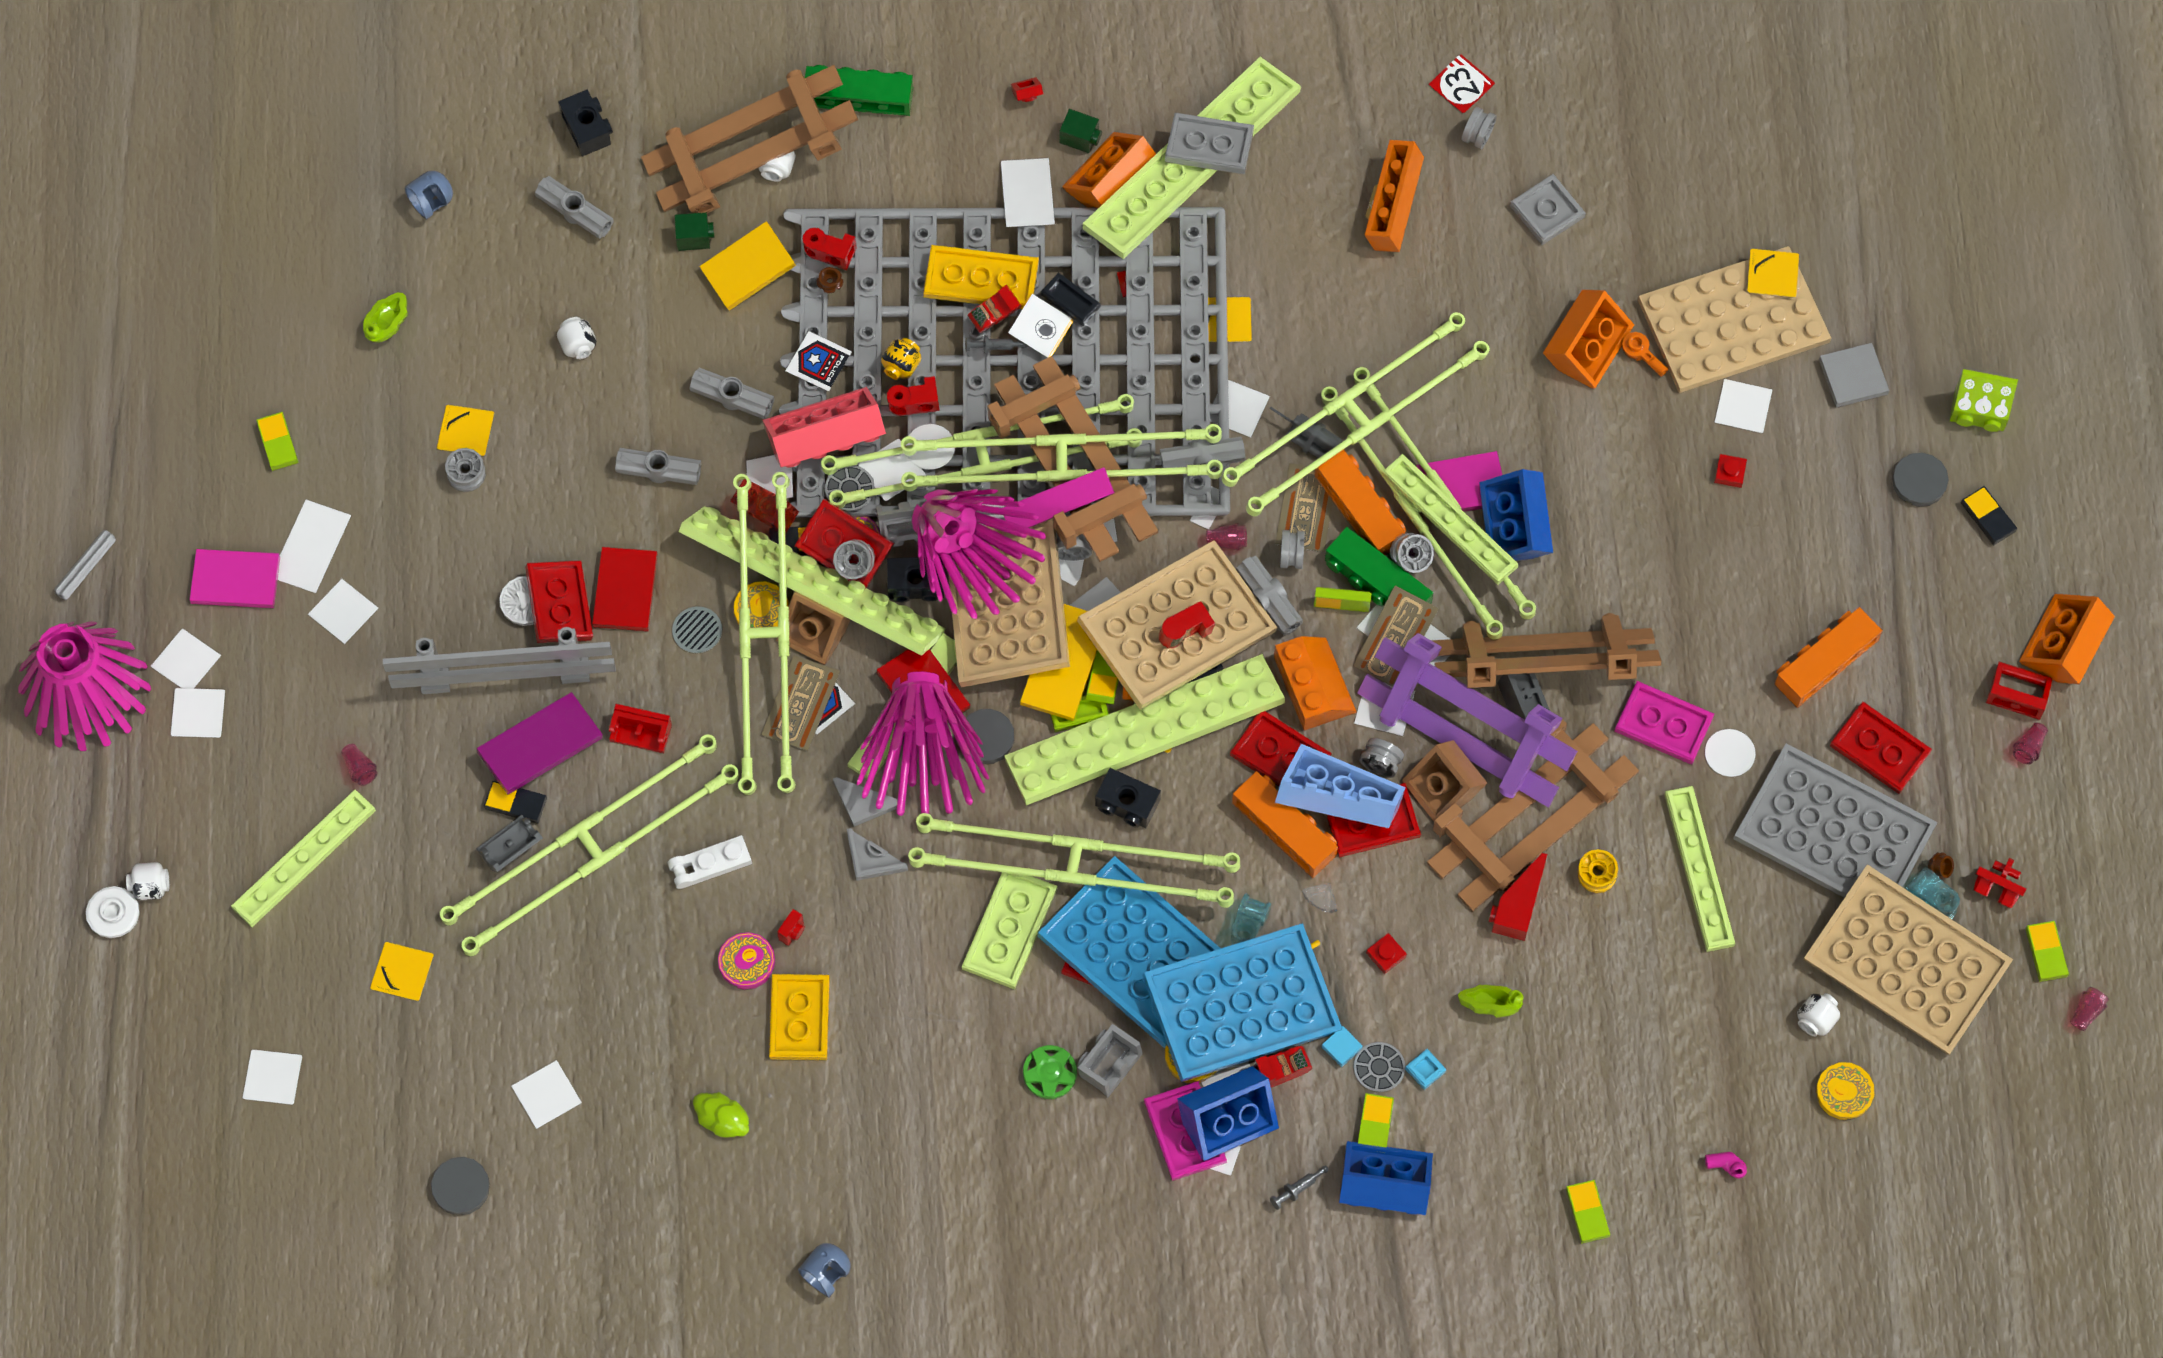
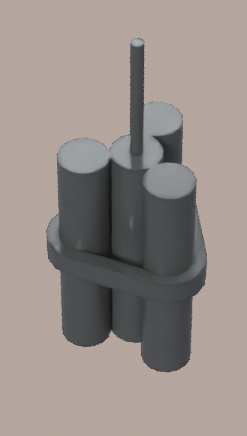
M1273 407L1269 408L1293 424L1288 433L1310 419L1301 413L1293 421ZM1315 423L1291 439L1292 442L1303 448L1302 451L1308 454L1309 452L1317 458H1320L1344 440L1325 429L1326 425L1323 423Z

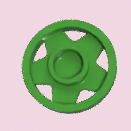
M1053 1045L1042 1046L1032 1051L1025 1060L1023 1078L1027 1088L1034 1095L1044 1099H1057L1066 1095L1074 1086L1077 1078V1067L1073 1057L1065 1049ZM1052 1051L1057 1053L1053 1056H1049L1046 1052ZM1034 1059L1036 1066L1028 1070L1030 1062ZM1068 1061L1072 1067V1072L1065 1068ZM1031 1083H1040L1042 1087V1092L1036 1089ZM1059 1084L1067 1085L1063 1090L1056 1092Z

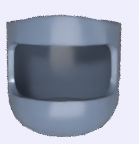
M427 171L404 188L411 204L426 220L433 215L434 211L440 207L447 206L453 197L451 184L438 171Z
M823 1243L812 1251L798 1268V1271L811 1286L829 1298L835 1291L833 1284L840 1277L848 1275L851 1263L848 1256L834 1244Z

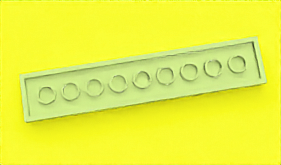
M1259 57L1197 116L1254 125V136L1300 93L1301 86L1262 57ZM1166 144L1083 222V230L1124 259L1217 170L1165 162L1168 145Z
M704 506L682 522L679 529L680 533L740 563V522L738 520L729 519L721 515L717 509ZM747 528V567L779 583V544L771 541L766 534ZM786 545V587L921 656L937 643L946 628L938 625L935 620L927 617L924 618L914 613L908 606L892 602L882 593H875L867 588L865 589L864 584L861 582L848 581L837 570L826 568L809 556L795 553L790 546Z
M1263 654L1217 673L1182 685L1141 710L1134 704L1004 755L1005 762L1025 804L1029 805L1105 775L1109 768L1120 769L1285 703V697Z

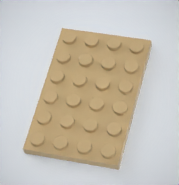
M1789 246L1775 250L1792 253ZM1750 259L1638 297L1639 305L1679 393L1830 343L1831 336L1799 266L1796 297L1749 293L1747 289Z
M1053 519L1030 527L1045 533L1046 539H1039L1029 535L1026 538H1021L987 526L1043 554L1045 560L1044 562H1039L1023 553L1021 559H1016L989 544L1036 579L1034 584H1029L1003 564L1001 565L1010 572L1008 579H1004L992 569L1020 597V601L1017 603L1012 602L972 561L993 588V592L988 593V595L1000 611L998 615L991 613L954 561L972 594L973 599L971 603L977 613V619L970 617L949 575L950 590L957 607V614L955 615L952 612L960 686H972L1070 667L1057 536L1053 527Z
M1215 540L1080 615L1077 620L1140 710L1275 633L1277 630L1275 623ZM1201 601L1216 623L1212 634L1201 638L1197 632L1183 639L1176 648L1163 646L1159 641V632L1163 622L1167 618Z
M1868 864L1804 957L1806 962L1947 1055L1951 1054L2013 961L2012 958Z

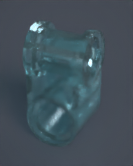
M1924 867L1904 889L1950 919L1954 918L1960 903L1959 895L1932 870ZM1946 902L1951 904L1946 905L1945 907L1941 906V904H1945Z
M1247 893L1244 894L1232 926V945L1259 936L1270 913L1271 902L1263 903L1250 898V895ZM1247 931L1251 936L1249 938H1241L1237 933Z

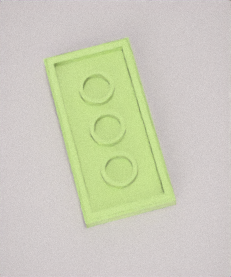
M1002 872L963 962L962 970L1015 990L1058 886L1033 876Z

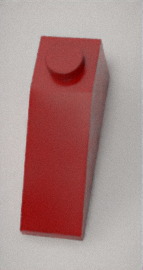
M1541 853L1501 896L1499 906H1492L1488 921L1494 923L1492 933L1525 941L1548 854Z

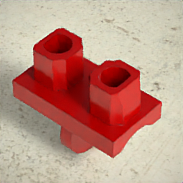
M2009 858L2006 865L1995 860L1992 868L2002 872L2000 876L1979 866L1976 872L1978 877L1973 891L1987 897L1995 883L2004 888L1998 902L2012 908L2019 899V896L2023 897L2027 888L2006 879L2008 875L2018 880L2021 874L2020 871L2011 868L2014 859Z

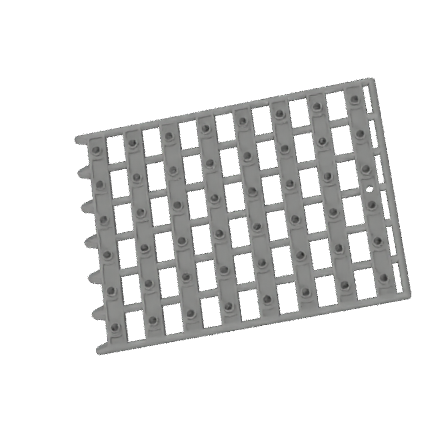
M1095 207L1053 208L1054 218H1072V256H1045V225L1018 226V255L1039 258L1034 295L1045 301V298L1041 296V291L1045 288V267H1072V283L1098 302L1099 267H1126V305H1101V308L1084 326L1073 319L1072 355H1052L1058 366L1072 365V375L1077 378L1081 388L1076 391V396L1084 409L1100 404V365H1127V394L1133 397L1134 408L1129 413L1115 411L1105 414L1095 413L1088 415L1099 434L1100 415H1127V431L1136 428L1142 433H1155V415H1182V431H1186V429H1205L1210 425V415H1218V426L1222 431L1221 440L1228 439L1226 220L1224 208L1178 207L1168 217L1179 218L1180 256H1153V232L1124 259L1119 256H1099V241L1083 230V222L1098 209ZM1005 208L786 209L784 211L783 217L785 220L801 224V252L790 255L797 265L791 271L801 273L800 301L785 305L781 309V314L784 318L800 322L799 347L808 331L827 339L828 317H854V356H849L843 367L854 366L853 391L867 387L878 404L881 416H897L889 410L888 405H881V367L883 366L881 363L882 317H909V339L919 346L922 359L912 376L908 378V387L924 385V377L935 376L936 380V366H963V405H939L940 411L904 415L908 416V436L919 426L926 424L936 425V416H963V432L989 427L990 421L988 419L987 405L991 404V366H1018V383L1025 395L1044 386L1033 369V365L1048 357L1030 346L1027 348L1025 346H1018V355H991V350L988 353H984L983 348H970V351H966V338H970V341H983L984 335H988V338L991 339V327L979 333L967 316L980 304L963 302V306H936V299L924 298L923 295L931 245H937V219H964V249L991 252V219H1006ZM1207 218H1215V256H1207ZM829 219H856L855 239L857 249L855 257L852 258L848 267L855 268L854 306H828V293L818 288L816 280L819 278V273L822 269L838 267L810 258L804 250L802 238L805 231L815 227L829 235ZM883 219H910L909 257H883ZM1208 266H1215L1216 305H1208ZM1153 267H1180L1181 305H1154ZM883 268H909V306H882ZM1051 305V306H1053L1054 308H1056L1057 310H1059V311H1061L1062 313H1064L1062 310H1060V309H1059L1058 307H1056L1055 305ZM1018 309L1009 316H1019L1023 309ZM1208 315H1216L1217 354H1209ZM1099 316H1126L1127 354H1100ZM1154 316H1181V354H1154ZM936 317H963V355H936ZM796 352L783 355L780 358L781 366L787 368ZM1192 356H1198L1200 358V361L1198 363H1192L1190 361V358ZM1154 365H1181L1182 404H1155ZM1209 365H1217L1218 404H1210ZM799 378L798 401L782 405L779 408V412L783 414L824 401L827 398V390ZM1127 401V404H1121V405H1123V406H1129L1130 403ZM1054 405L1037 414L1039 418L1045 417V415H1057L1061 413L1059 412L1056 405ZM1018 429V438H1025L1021 430ZM881 436L873 442L862 441L853 444V455L859 456L881 450ZM1182 438V445H1188L1192 440ZM1142 440V444L1136 448L1128 445V454H1112L1118 465H1128V469L1156 468L1155 465H1161L1160 454H1155V440ZM1018 445V455H990V446H987L990 462L1005 459L1014 460L1035 455L1030 445ZM963 447V455H953L951 460L944 466H963V468L980 465L976 448ZM1084 452L1067 455L1068 466H1073V470L1087 469V471H1095ZM823 458L806 459L801 461L799 465L792 467V471L797 472V501L787 504L785 517H813L822 500L825 499V473L821 467ZM1039 461L1018 466V474L1045 471ZM831 462L825 464V467L834 466ZM1230 464L1223 465V473L1230 467ZM922 469L926 476H935V469ZM1183 474V505H1156V475L1128 476L1130 485L1135 484L1136 486L1141 484L1145 490L1147 499L1142 501V505L1149 516H1225L1230 513V487L1223 484L1222 476L1219 478V504L1211 505V478L1208 475L1187 476V474ZM1037 480L1018 481V501L1045 491V482H1037ZM990 482L963 483V491L973 489L987 490L990 489ZM935 486L917 487L914 491H907V502H909L910 507H916L917 504L922 506L925 503L924 496L935 491ZM987 494V495H976V496H990V494ZM880 495L873 496L867 505L858 510L845 512L853 517H877L876 505H880ZM882 506L883 512L899 509L898 506ZM979 512V513H983V514H986V515H998V514H991V513ZM1070 512L1065 513L1066 516L1071 515Z

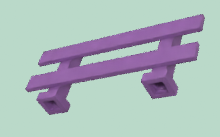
M1417 633L1407 642L1405 648L1385 637L1375 658L1396 669L1400 674L1393 688L1367 674L1357 693L1383 708L1379 715L1381 716L1380 721L1387 726L1393 727L1401 719L1439 743L1454 740L1471 762L1502 780L1499 792L1503 796L1514 798L1520 790L1549 807L1559 787L1532 772L1530 768L1538 754L1565 771L1569 769L1578 751L1551 736L1559 727L1563 718L1538 704L1528 713L1524 720L1474 689L1467 688V685L1430 664L1438 656L1442 647L1423 635ZM1416 684H1421L1520 743L1513 760L1411 700L1410 697Z

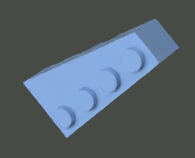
M1301 744L1281 780L1275 803L1389 828L1399 809L1406 787Z

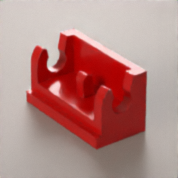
M615 704L609 732H611L609 740L610 742L664 754L672 728L671 718L669 715Z

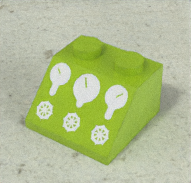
M1963 369L1954 391L1950 421L1964 427H1983L1990 432L2004 431L2009 420L2018 379Z

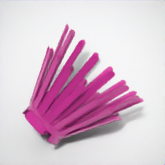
M973 489L959 492L935 490L927 493L924 496L927 501L923 503L922 507L917 504L913 511L912 525L917 533L922 578L925 576L926 564L930 589L933 593L936 591L937 597L941 602L943 597L937 577L938 573L945 597L951 611L955 615L957 614V607L940 557L970 617L973 619H977V613L971 603L973 599L972 594L954 561L991 613L998 615L1000 611L988 595V593L993 592V588L972 561L1012 602L1017 603L1020 601V597L992 569L1004 579H1008L1010 572L1001 565L1003 564L1029 584H1034L1036 579L989 544L1016 559H1021L1023 553L1039 562H1044L1045 560L1043 554L986 527L989 526L1021 538H1026L1029 535L1039 539H1046L1045 533L979 513L985 512L1031 520L1039 519V516L1034 513L987 506L1022 507L1025 505L1022 502L1014 501L1012 497L976 496L995 494L998 491L995 489Z
M92 621L73 626L74 622L49 628L41 636L40 640L29 648L28 651H35L21 664L19 669L20 672L28 666L27 674L18 687V692L21 695L26 692L36 674L24 708L25 717L29 716L43 681L35 729L39 736H41L43 728H46L48 724L53 688L54 743L59 748L62 747V735L66 736L69 734L66 699L77 746L80 751L87 750L84 734L90 735L92 733L85 707L104 746H109L111 741L98 712L107 726L114 724L111 713L125 733L128 734L132 730L130 724L104 689L124 710L128 711L133 706L141 714H144L146 711L145 706L107 672L135 690H139L141 687L146 691H151L150 684L106 657L135 668L147 669L146 663L100 645L104 644L128 650L135 649L128 641L109 639L116 636L114 634L118 632L114 628L85 629L97 624V622Z
M911 672L907 674L908 681L900 684V677L892 684V695L860 748L862 750L867 746L861 758L863 765L856 785L862 783L872 759H874L862 792V798L865 799L869 794L895 725L876 801V808L881 809L883 807L888 783H892L895 779L904 738L897 814L902 816L905 812L907 784L911 787L916 785L918 755L921 814H929L927 751L931 782L934 786L940 783L945 810L950 814L953 812V805L942 747L945 749L954 779L959 780L966 803L972 805L973 799L948 723L981 793H985V787L976 769L975 762L983 777L989 780V776L980 759L984 755L977 742L981 745L983 743L948 693L945 680L941 684L939 683V675L935 673Z

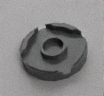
M1912 453L1902 458L1896 465L1892 478L1894 490L1899 498L1918 507L1930 506L1939 501L1945 493L1949 481L1947 469L1943 463L1933 455L1926 453Z
M979 709L970 713L966 719L983 743L981 745L977 742L984 755L983 758L980 757L982 763L994 764L1005 758L1004 755L1008 754L1014 744V728L1010 720L1003 713L993 709Z
M466 1157L451 1158L442 1163L434 1172L431 1182L432 1195L440 1208L450 1214L466 1215L480 1209L488 1198L490 1188L489 1177L483 1166L474 1159Z

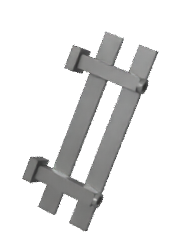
M563 627L558 630V646L438 654L433 639L421 638L416 640L417 656L383 659L385 672L420 670V673L388 675L391 688L421 686L422 694L450 692V684L561 676L562 684L590 682L591 673L616 672L614 658L589 660V657L612 655L610 642L579 644L575 628L572 629L570 627ZM560 659V662L557 663L449 670V667Z

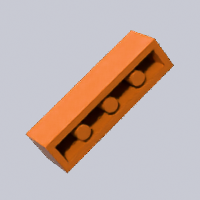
M1389 140L1365 231V237L1375 251L1400 252L1424 156L1415 141Z
M1343 449L1315 469L1314 476L1355 532L1382 554L1387 555L1390 553L1392 542L1399 535L1406 534V528L1399 518L1395 519L1391 514V509L1384 497L1379 498L1374 491L1375 487L1372 480L1367 475L1363 476L1359 471V464L1355 457L1351 454L1348 455Z
M1860 607L1853 613L1847 611L1838 620L1839 624L1832 630L1830 628L1825 629L1818 636L1817 639L1819 641L1812 647L1809 644L1799 651L1797 654L1798 658L1794 662L1790 663L1787 661L1777 670L1778 676L1774 685L1797 708L1879 641L1883 630Z
M1256 771L1233 793L1232 804L1307 874L1314 878L1337 856V841L1328 832L1323 833L1317 828L1316 821L1309 814H1302L1296 807L1275 803L1278 790L1275 789V783L1268 776L1264 775L1262 777Z

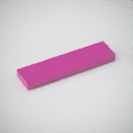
M1103 467L1018 501L1025 504L1022 507H1003L1004 509L1034 513L1039 516L1038 520L1004 516V518L1008 522L1030 528L1053 519L1054 515L1062 511L1068 513L1108 497L1115 492L1107 471Z

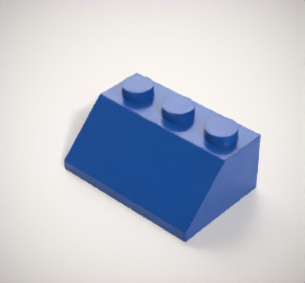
M1521 469L1479 482L1485 531L1515 561L1534 559L1553 553L1543 472Z
M1253 1066L1177 1098L1182 1123L1203 1161L1279 1128L1269 1078Z
M1347 1141L1339 1203L1350 1206L1372 1207L1379 1210L1400 1211L1411 1215H1426L1431 1188L1433 1153L1392 1147L1385 1148Z

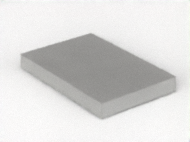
M1175 113L1165 162L1245 174L1254 125Z

